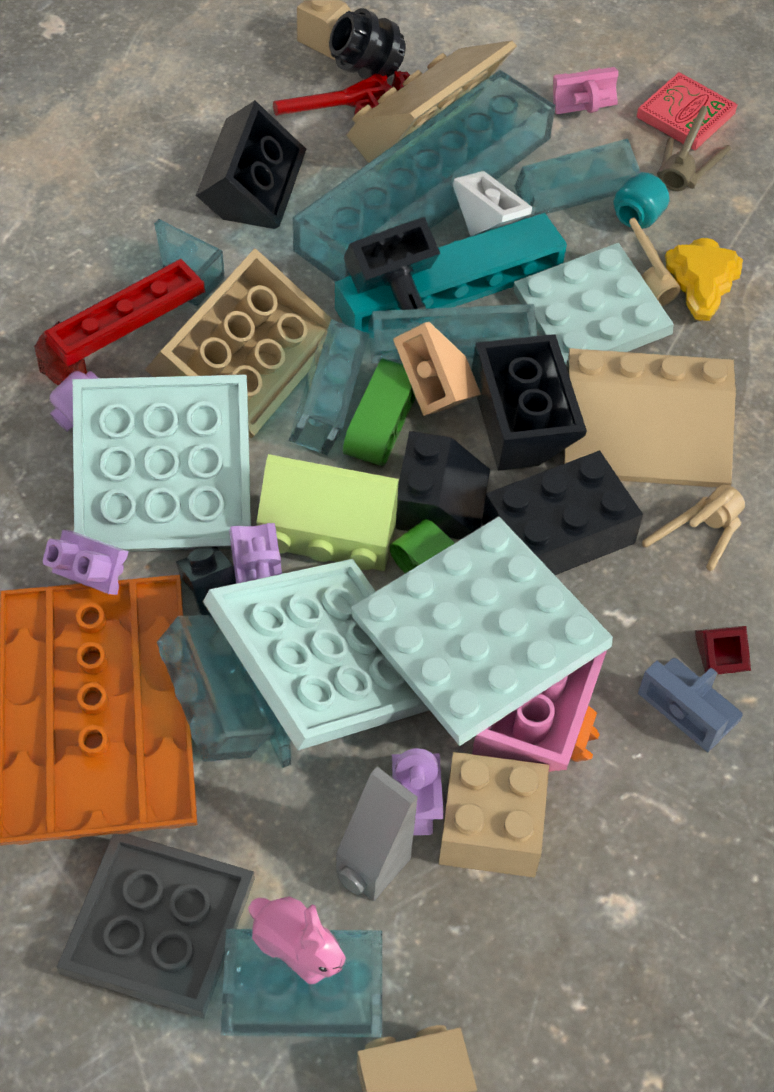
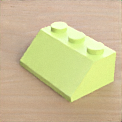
M268 454L256 523L257 526L275 523L280 553L288 552L308 556L320 562H340L353 559L361 570L375 569L385 571L390 553L389 546L393 541L396 528L399 479Z

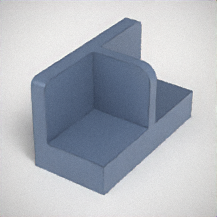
M672 658L665 666L657 660L644 673L638 694L706 752H709L741 721L743 713L712 688L717 675L713 668H710L699 677L677 658Z

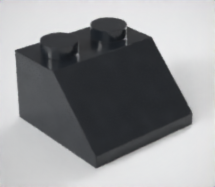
M409 431L398 483L395 529L409 531L421 521L427 519L437 525L449 538L461 540L481 528L490 468L452 437Z

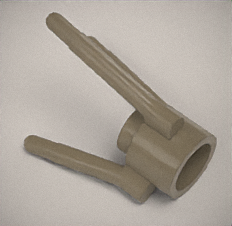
M706 106L701 107L680 152L672 155L674 139L668 138L662 165L657 172V176L670 190L682 191L687 186L694 189L699 179L731 150L730 145H725L695 172V160L689 154V150L708 109Z

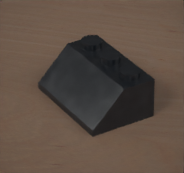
M254 100L226 118L196 197L223 220L276 229L280 227L307 149Z
M556 334L476 342L471 371L481 395L477 396V400L498 471L539 466L586 436L587 429Z

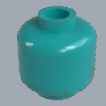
M639 172L633 174L616 192L613 200L614 210L621 223L627 227H631L629 220L635 218L641 229H646L653 225L664 213L670 202V197L666 185L660 178L651 173Z

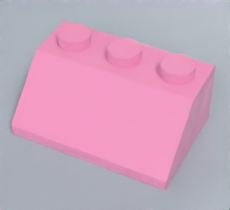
M607 650L477 734L474 739L472 754L548 764L549 772L567 770Z

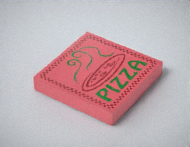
M678 72L638 108L637 118L684 144L701 107L706 106L708 109L691 146V149L696 151L735 114L738 104Z

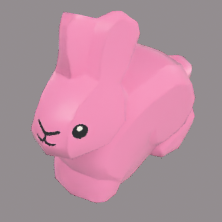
M290 896L272 901L266 898H256L251 902L248 909L251 917L254 919L252 939L263 953L272 958H280L308 984H316L323 978H329L342 970L346 957L334 935L322 926L315 905L312 904L306 908L301 901Z

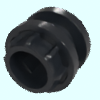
M365 8L357 9L354 12L348 11L340 16L333 26L329 39L331 56L335 58L337 66L350 73L358 72L359 76L363 79H367L374 74L386 75L387 78L392 76L401 66L406 51L404 35L400 33L399 26L387 18L378 19L374 12Z

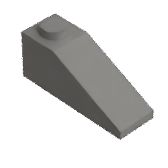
M376 767L369 776L337 850L336 872L340 882L356 895L364 893L373 901L378 898L411 859L418 798L379 767Z

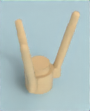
M631 218L629 223L653 267L643 273L642 278L661 306H665L678 296L681 289L680 285L665 268L648 236L645 235L637 220Z
M721 485L709 497H703L695 506L642 541V546L649 547L689 520L691 527H697L703 521L712 528L723 527L724 531L706 566L707 570L713 571L733 533L741 526V521L737 516L745 508L744 498L734 487Z

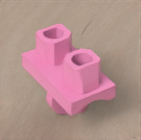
M615 67L597 68L584 72L554 75L553 111L556 114L581 110L593 113L597 112L600 107L617 105L616 83L618 70Z

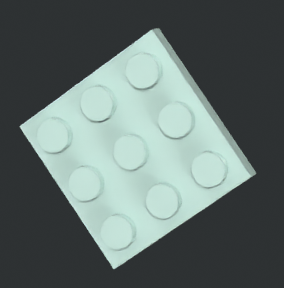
M619 242L514 282V293L541 336L556 334L565 365L567 364L569 348L628 352L673 334V322Z

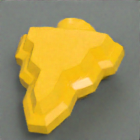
M709 238L696 239L690 245H677L674 249L666 251L665 254L666 269L673 274L681 290L686 293V305L695 320L710 321L719 309L721 296L730 292L732 281L740 278L743 259L737 255L736 251L720 248L715 240Z

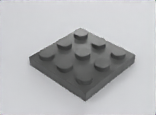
M113 834L58 962L57 969L59 974L204 1019L255 880L254 871L133 835Z

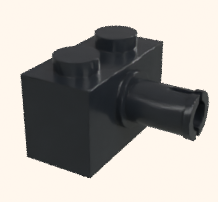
M424 216L351 242L343 259L358 294L383 285L390 286L400 309L401 317L405 318L410 316V312L414 315L426 308L412 276L430 269L440 255V251Z

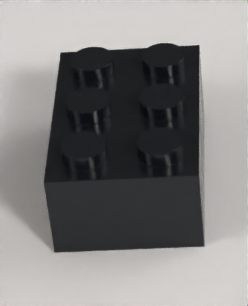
M599 450L486 493L482 524L484 526L500 517L554 575H558L635 544L643 513Z

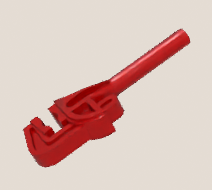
M395 71L392 86L387 83L388 78L386 75L374 74L341 91L273 101V111L276 116L346 105L355 108V116L367 105H370L372 109L379 105V98L391 88L395 87L397 91L404 87L403 82L410 74L407 71Z

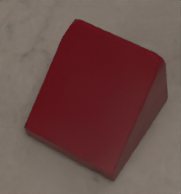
M747 626L695 630L696 642L705 673L710 668H713L717 674L751 671Z

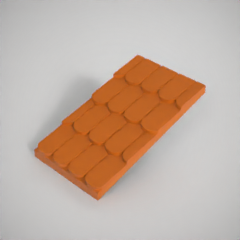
M180 575L118 580L119 590L117 595L107 594L83 584L1 591L0 846L23 845L60 839H78L108 834H127L156 829H176L184 826L198 825Z

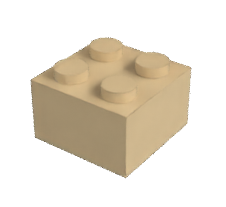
M453 752L439 865L535 878L542 853L549 765Z

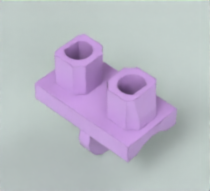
M275 523L230 527L229 535L236 584L282 574Z
M62 530L60 540H48L43 557V565L53 568L52 573L104 593L117 595L119 590L118 576L124 570L123 563L127 559L129 551L74 531Z
M414 748L402 754H392V778L418 797L413 836L433 834V819H443L440 753L432 754L425 749Z

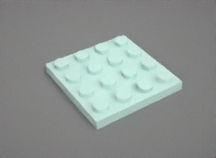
M247 375L72 379L74 532L129 552L196 550L204 547L230 549V527L251 526Z
M497 517L351 606L353 619L459 746L612 647L613 636L500 517Z
M353 559L209 589L203 600L297 750L429 711L427 706L353 619L351 606L376 592Z

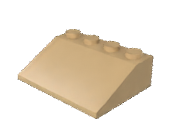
M511 40L459 48L449 56H446L444 53L440 54L427 66L429 70L422 74L420 70H417L403 82L404 87L397 91L393 87L383 94L378 100L379 105L373 109L370 105L362 108L352 118L355 124L346 136L375 170L471 101L517 45Z
M254 248L165 345L145 370L153 377L247 375L249 438L252 439L344 329Z
M569 348L566 368L587 432L586 436L563 450V464L600 450L620 481L717 488L721 485L731 486L736 399L734 360Z

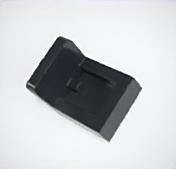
M218 547L199 548L189 553L188 557L176 561L180 577L194 594L199 614L203 618L211 617L212 615L203 600L209 589L236 584L233 565Z

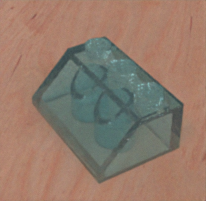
M226 929L221 1036L382 1037V930H329L338 941L346 960L339 973L329 978L325 977L316 984H308L280 958H272L263 953L252 939V929Z

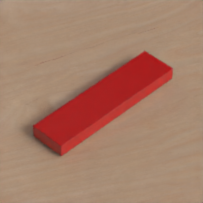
M179 259L44 331L45 341L67 366H70L204 293V282L182 259Z

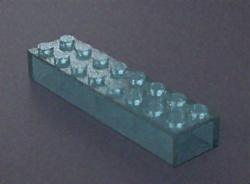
M502 70L497 71L292 217L293 251L333 281L350 276L343 257L351 242L424 216L429 228H433L460 207L453 187L455 178L485 171L496 180L551 138L555 105Z

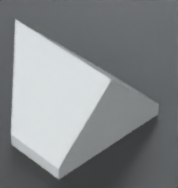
M485 171L454 179L453 187L470 237L490 229L518 222L523 218H529L531 215L532 206Z

